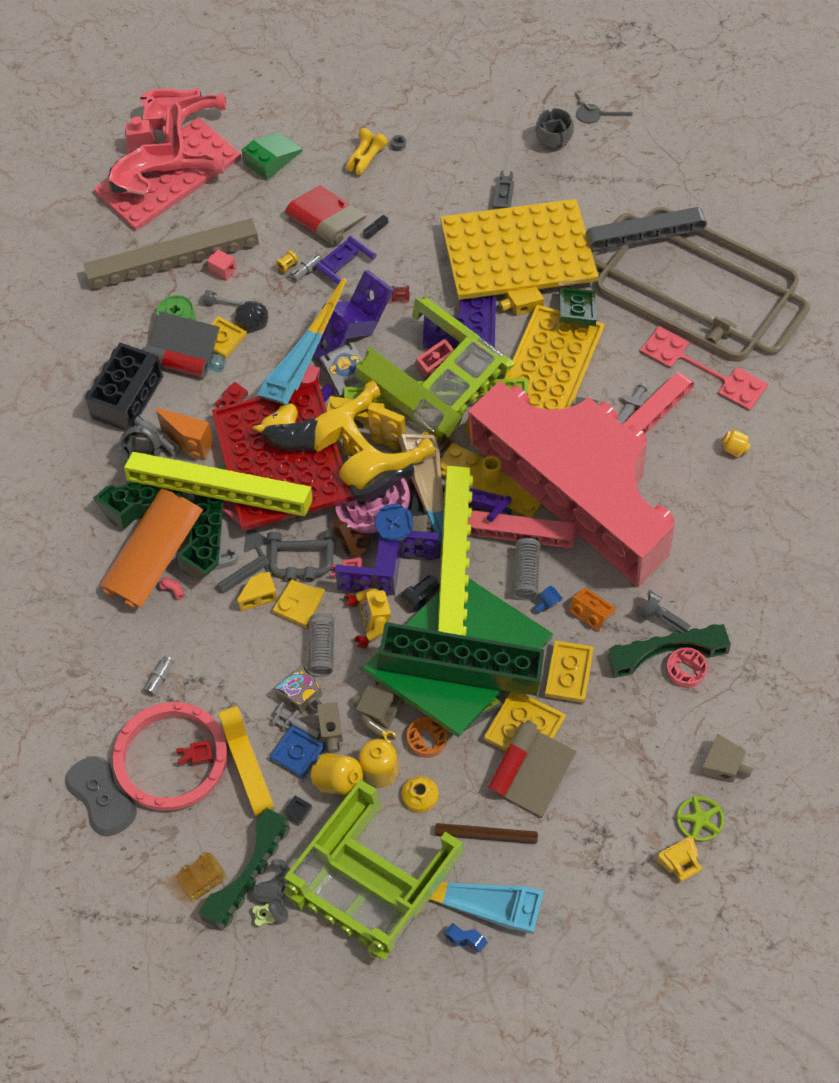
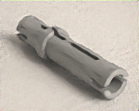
M143 415L136 417L135 425L141 426V428L144 426L149 427L158 434L161 440L160 447H164L172 455L179 451L180 446L170 439L167 433H163Z

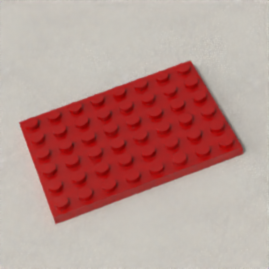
M318 380L299 385L298 390L293 392L288 404L295 405L298 411L295 423L309 418H317L327 412ZM259 396L212 410L228 471L311 487L313 500L307 513L353 501L349 485L339 476L343 463L336 442L318 452L315 449L313 452L308 450L302 452L280 450L271 447L263 440L259 431L252 428L253 426H258L259 422L275 413L284 404L263 399ZM235 502L242 531L299 516Z

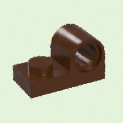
M338 519L331 522L347 556L357 558L368 549L370 541L366 535L352 531L347 522Z

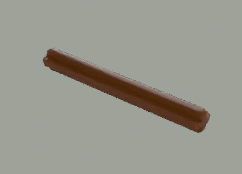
M436 823L435 835L439 836L446 832L453 837L532 844L538 842L537 831Z

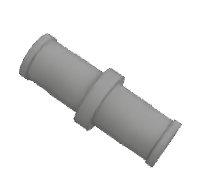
M315 252L307 260H303L301 265L290 272L291 277L296 282L306 273L312 272L316 263L323 260L321 255L318 256V252Z
M163 656L157 669L151 673L152 677L144 688L145 692L150 695L152 693L155 696L161 683L166 681V675L175 663L173 659Z

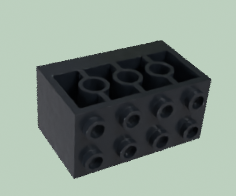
M119 342L118 346L113 349L108 362H105L102 372L95 378L91 390H88L85 400L91 418L125 431L135 426L134 421L136 417L143 413L164 377L159 356Z

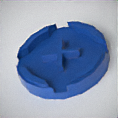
M389 504L382 507L375 517V529L378 535L389 542H398L407 538L413 529L411 512L400 504Z

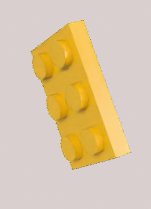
M371 403L368 407L371 440L377 444L386 445L394 451L403 452L398 438L401 434H406L405 416Z
M555 640L545 697L585 703L594 652L593 646Z

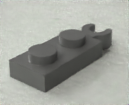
M504 171L500 172V180L497 179L493 210L511 207L514 189L512 171H510L509 176H504Z

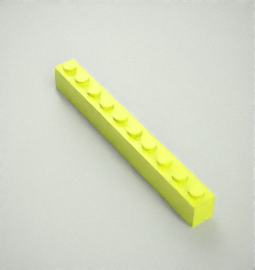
M132 452L124 467L127 481L306 516L313 500L312 490L309 486L144 453Z
M447 466L437 631L466 636V626H463V621L467 619V609H464V603L467 604L468 592H465V586H468L469 575L465 574V569H469V558L466 557V552L470 551V541H467V536H470L471 524H468V519H471L472 508H468V503L472 502V492L469 491V487H472L473 476L470 475V468Z

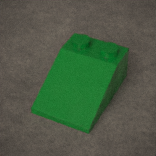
M277 132L252 140L241 151L243 163L268 180L299 155L303 149Z

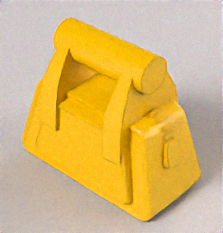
M692 836L663 850L657 856V862L669 873H674L680 882L702 871V867L697 861L698 852ZM688 864L691 866L685 871H682L681 869L682 867Z

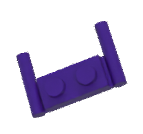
M350 235L346 241L321 260V262L316 263L315 268L338 285L342 279L335 273L356 257L359 250L372 260L376 258L377 254Z
M469 488V491L472 492V502L468 503V506L492 511L487 516L489 522H493L512 501L509 495L504 497L503 495Z

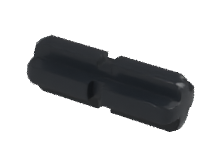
M381 215L374 221V224H370L363 230V235L367 239L371 238L378 230H381L389 223V219L385 215Z

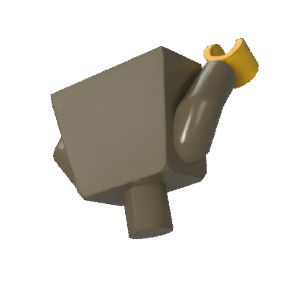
M377 684L376 686L369 685L362 696L355 695L353 697L352 704L357 707V711L361 715L360 719L365 726L376 735L383 736L384 740L392 744L391 741L387 740V737L392 736L396 739V734L393 731L386 732L385 729H389L403 699L382 684Z

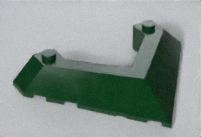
M221 465L218 469L226 470V465ZM132 481L125 482L126 485L114 487V485H108L93 497V500L106 517L122 530L128 527L136 518H143L160 489L168 490L177 497L187 499L203 510L189 531L190 543L177 554L179 569L192 578L206 577L219 565L224 500Z

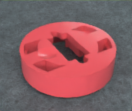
M677 649L668 658L667 675L677 686L683 688L695 687L706 676L707 661L695 649ZM676 662H683L696 670L695 674L697 676H691L683 672Z

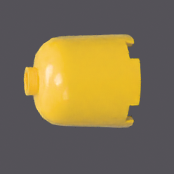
M373 739L365 743L361 748L358 760L363 770V781L376 786V788H384L394 783L400 767L397 752L393 745L383 739Z
M325 753L320 755L316 765L312 766V783L317 786L321 793L348 795L360 779L363 781V770L360 763L350 756Z

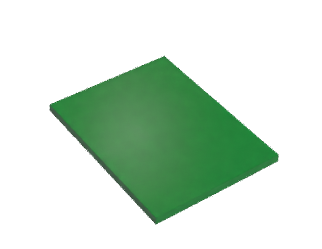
M469 578L468 586H465V592H468L467 604L464 603V609H467V619L463 621V626H466V636L542 649L552 639V632ZM439 592L406 626L437 631ZM379 651L362 669L367 675L458 738L503 691L378 669Z

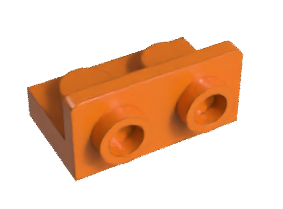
M585 587L573 596L568 612L599 632L604 622L615 614L617 608Z

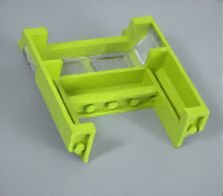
M360 779L284 878L287 887L282 893L301 911L307 906L313 913L317 914L319 912L324 915L323 918L328 923L339 925L340 929L348 936L352 934L356 936L363 946L368 947L367 949L371 957L385 960L463 854L464 847L463 842L445 832L440 838L442 848L417 880L361 845L356 840L382 806L377 789Z

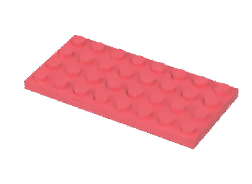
M199 117L181 129L184 148L188 154L208 153L214 158L222 156L224 170L241 159V154ZM185 168L166 172L159 171L152 175H145L143 177L149 180L152 185L151 191L145 195L105 193L109 186L108 179L93 189L99 198L137 231L218 174L210 169Z

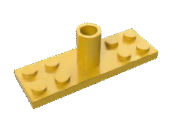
M452 442L440 459L441 478L445 479L447 466L470 468L473 484L469 488L503 495L504 497L509 495L512 501L508 504L507 508L511 509L512 513L517 516L534 518L542 507V504L501 470V461L495 456L483 458Z

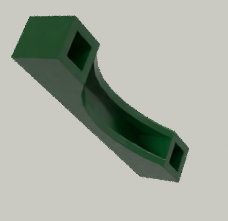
M712 624L707 628H693L688 632H674L665 637L655 636L646 641L637 640L627 645H614L608 648L607 658L613 678L633 674L645 661L665 652L675 651L680 648H692L710 658L729 654L731 643L724 624Z
M267 807L255 824L257 834L256 846L247 868L230 885L210 894L198 912L202 920L223 931L225 926L228 927L231 924L234 912L237 908H241L245 901L246 893L254 888L257 876L265 871L268 859L271 855H275L279 848L280 840L285 838L290 831L288 819Z

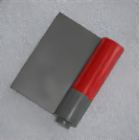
M159 311L151 343L141 350L158 355L161 367L205 378L220 327Z

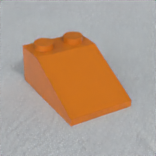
M157 408L156 413L161 431L167 433L170 439L177 443L180 449L191 458L206 460L214 443L209 422Z

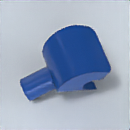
M549 586L539 595L541 602L533 608L539 614L543 609H549L557 605L563 598L553 586Z

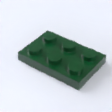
M560 287V323L596 326L595 291Z

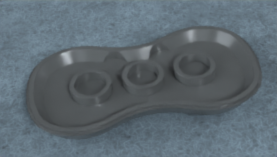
M89 756L75 763L67 771L65 776L66 787L72 795L80 799L86 806L90 825L95 832L102 836H112L122 832L133 823L137 814L136 805L129 796L117 788L113 780L112 769L105 759L99 756Z

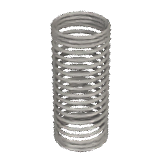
M522 538L516 542L513 595L518 599L531 600L538 596L541 544L536 539ZM525 543H531V544L537 545L538 547H536V546H534V545H522V546H519V545L525 544ZM531 546V547H535V549H534V548H521V547ZM517 590L522 591V592H534V591H535V593L525 594V593L518 592Z
M315 613L309 618L308 671L315 676L330 675L334 668L335 619L328 613ZM314 667H319V668L329 667V668H328V669H317V668H314Z

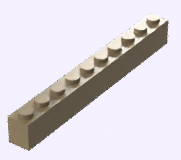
M250 218L83 264L90 288L93 290L208 259L217 249L224 253H230L259 245V240L254 222Z

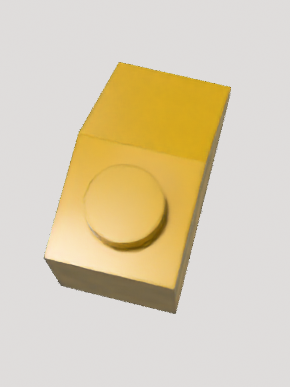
M270 572L259 573L249 579L237 599L240 611L278 600Z

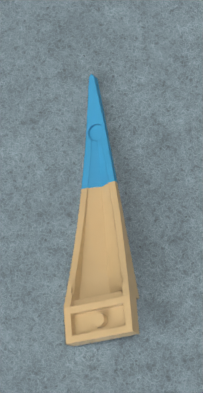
M401 434L398 439L403 452L417 448L420 440L428 438L435 448L434 455L425 457L421 462L413 464L415 473L411 476V479L434 532L439 533V544L442 548L444 500L439 447L434 435Z

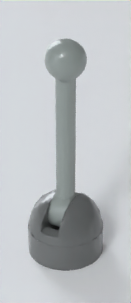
M210 290L205 291L203 303L213 305L216 301L239 306L245 303V301L238 302L218 298L217 294Z

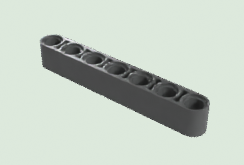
M694 207L589 228L585 234L591 250L595 251L699 231L707 226V221L702 209Z

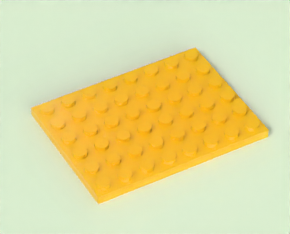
M577 199L440 216L458 300L506 294L508 291L534 287L543 289L598 281V272L585 234L586 230Z

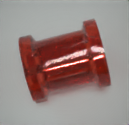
M406 285V287L391 286L394 289L392 302L401 299L410 301L409 285Z

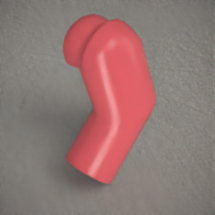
M164 577L159 582V588L161 590L171 589L177 600L185 597L178 581Z

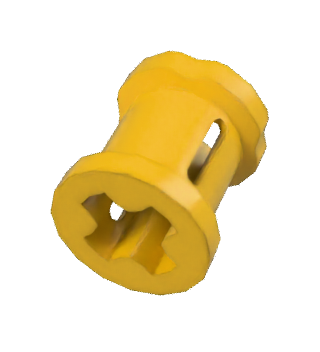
M288 250L284 257L276 260L275 264L282 273H286L288 268L293 264L296 265L299 260L292 251Z

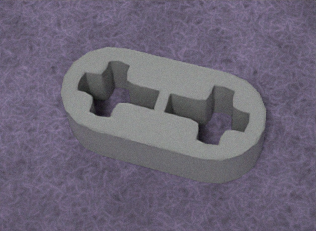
M234 547L220 549L219 565L212 571L236 565L239 561L238 551ZM228 554L232 555V559L228 558Z

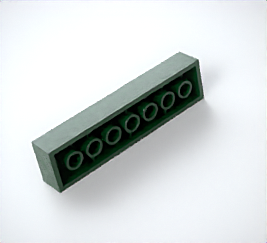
M385 622L377 668L537 696L541 682L544 649Z

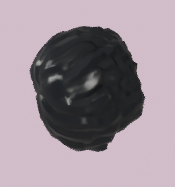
M246 301L235 310L237 314L234 321L243 330H262L266 327L268 311L262 303Z

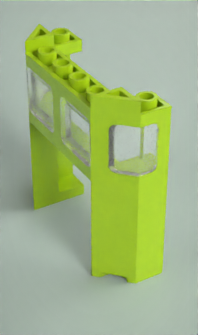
M423 296L422 299L415 298L412 317L418 321L422 315L426 316L461 342L459 346L422 385L370 346L366 351V357L358 363L355 376L365 384L373 380L378 385L380 395L429 433L437 436L441 441L445 436L449 437L459 427L462 415L468 408L467 406L470 403L473 404L478 399V394L481 391L484 392L489 387L490 381L498 379L501 375H506L516 363L426 296Z

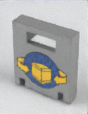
M353 342L349 343L351 350H349L347 345H344L327 353L326 356L329 361L326 360L324 355L320 357L339 397L344 395V387H346L344 382L355 377L356 367L362 360ZM359 379L360 382L351 387H361L365 383Z

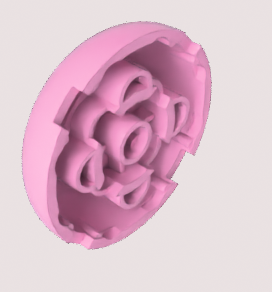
M402 478L388 492L372 501H356L353 498V501L336 505V513L340 521L347 522L354 532L362 534L377 533L375 517L380 509L389 504H400L407 509L410 501L409 487L406 480Z

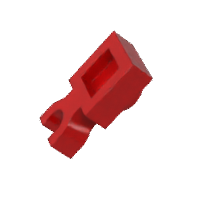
M234 381L222 393L223 398L218 399L215 405L219 408L221 405L227 406L241 402L249 395L248 391Z
M210 740L191 743L190 749L176 748L177 755H185L184 758L178 759L179 766L185 765L189 761H192L193 765L213 762Z

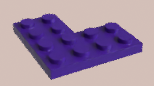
M496 295L461 299L460 316H451L480 336L481 344L488 349H495ZM424 316L423 348L430 349L443 339H446L453 349L459 346L461 342Z

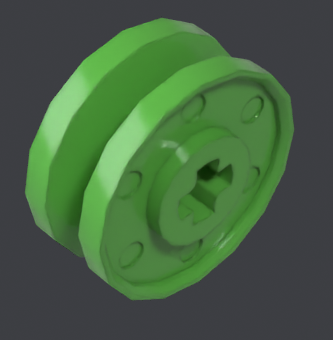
M169 296L163 299L157 307V317L159 311L196 320L193 304L185 296Z

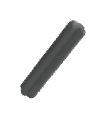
M262 554L218 583L219 589L225 593L269 564L268 557Z

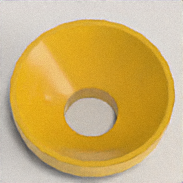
M426 776L412 777L402 788V801L413 812H427L433 809L438 802L439 791L437 785ZM422 785L426 788V791L422 795H417L414 792V788Z

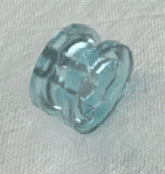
M214 354L211 356L208 365L211 369L221 372L224 370L227 361L224 357Z

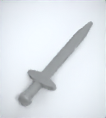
M646 383L638 384V389L633 396L621 395V400L626 404L617 418L621 424L627 420L634 408L639 409L644 404L639 399L648 390Z

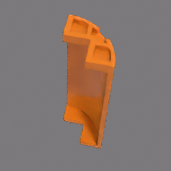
M160 489L99 585L104 588L103 592L110 597L114 595L125 599L124 603L131 608L135 606L142 607L203 509L183 497H177L173 492Z

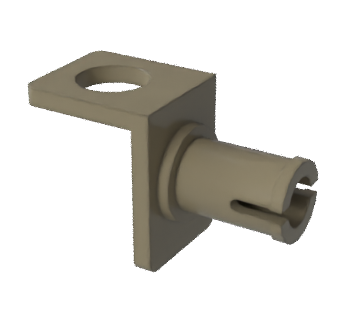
M715 316L712 331L707 336V339L716 344L721 337L727 340L730 336V326L736 328L737 325L725 318Z

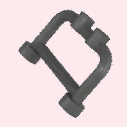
M325 530L323 532V540L282 541L281 533H267V543L270 544V571L276 576L285 577L287 582H290L291 579L296 581L297 576H304L305 581H315V576L325 575L333 566L334 543L338 541L335 531ZM326 547V562L321 568L307 566L302 569L295 567L279 569L277 567L278 549Z

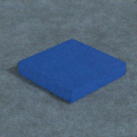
M291 726L269 759L304 779L326 748V745L296 727Z

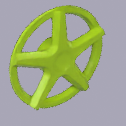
M693 796L680 806L677 822L681 831L686 836H692L697 841H707L715 838L723 829L724 814L721 806L712 799ZM699 801L708 802L714 807L703 811ZM692 802L694 813L681 814L684 807ZM717 812L720 815L719 828L710 821V817ZM681 820L692 821L694 826L691 834L684 829ZM704 827L714 832L713 835L708 837H697L701 828Z

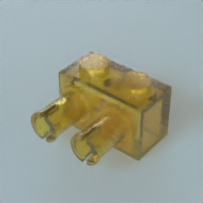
M203 852L202 856L200 854L196 863L184 865L185 868L182 867L176 876L178 884L192 903L227 879L224 869L211 852Z

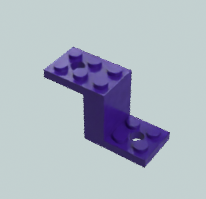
M364 270L350 301L337 302L313 354V358L322 364L320 357L324 355L326 360L329 361L326 354L344 346L347 338L372 335L394 289L371 271ZM371 290L373 291V294H374V299H373V300L370 298V291H371ZM324 339L326 340V344H327V347H326V348H324V346H323V340H324Z
M411 531L407 538L398 542H389L380 537L375 568L336 565L337 589L349 593L351 591L360 592L368 588H375L379 591H385L386 596L395 595L401 555L409 558L439 559V533Z

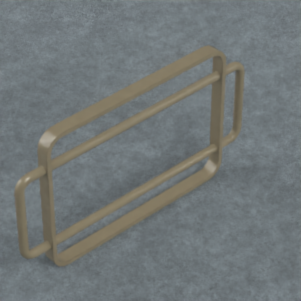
M656 207L649 211L645 217L673 211L664 207ZM623 213L614 223L642 217L633 213ZM707 227L694 231L790 278L793 284L787 289L679 235L667 237L784 295L754 338L730 326V335L749 344L744 351L733 352L603 286V281L611 274L713 325V317L615 269L614 267L632 244L623 245L608 265L596 259L597 254L601 250H592L596 267L603 270L598 278V291L602 296L733 362L745 360L755 347L770 354L780 352L810 310L808 299L795 293L798 275L790 267ZM790 298L803 305L802 310L776 346H769L760 341Z

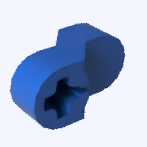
M451 923L443 932L445 937L456 947L469 945L478 953L488 944L487 940L477 930L463 931L454 923Z

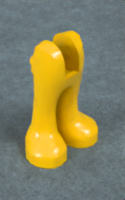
M366 128L359 130L358 138L360 144L346 164V170L352 172L357 165V175L363 174L373 157L388 144V140L384 135L377 133L373 138L372 132ZM370 146L368 152H367L365 155H363V154L365 153V151L368 149V147Z

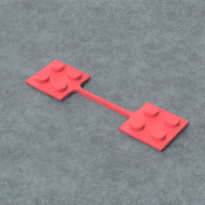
M658 326L640 349V352L670 368L677 359L682 358L723 380L725 383L718 393L748 410H751L769 385L738 367L730 376L725 377L685 356L683 352L690 342L661 326Z

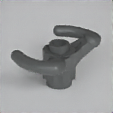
M278 858L272 860L271 865L273 867H280L282 872L271 881L255 885L254 897L257 902L270 903L268 910L271 916L276 921L284 923L288 920L289 914L283 904V897L285 895L282 892L286 888L284 877L290 871V868L284 860Z

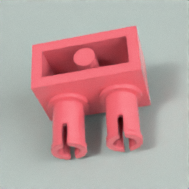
M443 339L417 357L415 367L426 380L454 349L446 339ZM453 371L449 372L454 379L458 378L456 373Z

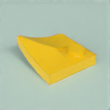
M291 579L273 608V614L307 629L310 625L309 618L317 612L325 590Z

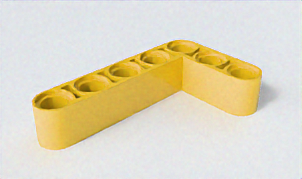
M236 705L218 712L225 738L255 817L261 815L266 807L275 810L249 742L238 706Z

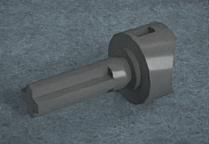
M649 589L647 593L648 602L641 607H637L635 612L647 620L650 615L653 616L654 614L680 633L688 632L691 625L660 606L662 597Z

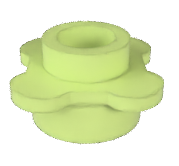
M270 903L253 908L252 911L256 917L254 922L257 926L275 922V919L268 910Z

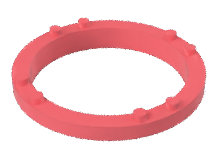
M181 702L161 703L139 712L123 727L113 750L114 772L124 792L138 804L154 810H180L198 803L207 797L218 785L227 765V744L219 724L203 709ZM176 717L189 719L202 725L215 740L216 759L212 771L201 785L184 795L162 798L142 792L129 780L125 765L127 751L133 739L142 729L158 720Z

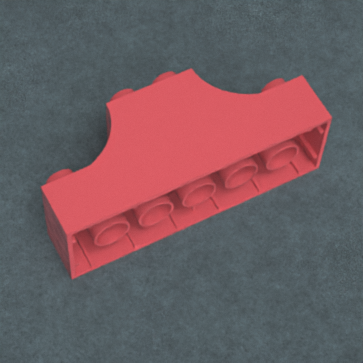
M499 381L468 410L471 445L485 457L495 456L499 458L501 470L560 521L576 525V534L639 587L670 556L675 526L673 525L675 521L673 515L661 505H657L655 508L643 500L637 487L644 472L647 447L645 434L634 425L626 428L617 420V412L607 402L602 401L598 405L590 397H587L581 403L569 408L542 409L529 405L530 399L519 386L514 385L509 388L502 381Z

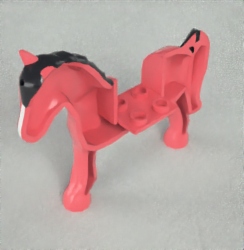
M171 88L152 89L144 93L140 97V101L144 106L143 120H149L154 129L163 130L164 136H167L166 143L141 145V147H137L136 150L127 153L116 161L109 170V186L105 193L145 195L151 191L152 185L143 176L152 175L159 171L204 168L213 170L217 174H224L222 156L214 158L208 153L190 155L186 152L181 129L185 119L196 111L213 107L219 110H226L225 93L218 95L208 94L202 97L199 88L188 91Z

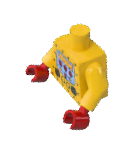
M375 588L365 589L356 593V595L345 594L343 597L344 599H349V602L345 604L346 606L354 607L359 601L366 636L357 635L354 641L358 642L356 647L362 649L368 647L369 641H373L383 634L384 624L389 622L391 616L385 591H379Z

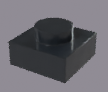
M294 795L283 812L284 815L302 825L313 807L310 803Z

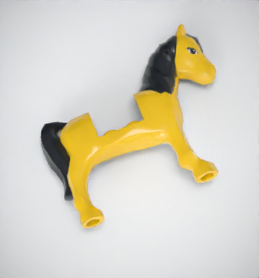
M373 380L364 385L363 392L356 399L339 408L321 414L317 418H309L295 423L298 415L296 406L287 404L282 405L275 413L259 422L258 426L252 427L254 430L259 431L260 436L271 447L287 451L302 452L308 450L313 452L315 449L318 452L342 439V451L345 456H350L351 458L343 464L339 476L349 485L351 496L356 501H372L388 492L400 479L413 476L415 473L413 464L419 463L425 457H430L435 453V448L428 438L420 440L417 448L395 454L382 453L366 441L354 422V416L367 409L373 399L380 397V389Z

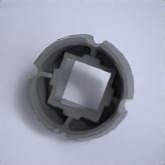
M552 108L551 112L547 109L539 115L535 131L539 141L547 149L567 145L574 133V124L571 115L567 111L560 108Z
M133 426L126 430L119 440V445L121 446L119 454L125 463H127L132 452L157 457L161 454V449L159 448L161 440L158 434L149 427ZM136 437L149 438V452L136 451Z

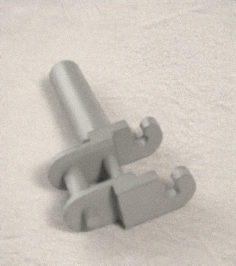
M282 702L275 712V718H272L273 726L278 724L283 727V731H286V729H289V725H292L316 739L320 737V731L297 719V715L300 714L299 710H296L292 716L287 717L282 714V708L286 706V703ZM280 717L286 719V723L279 721Z

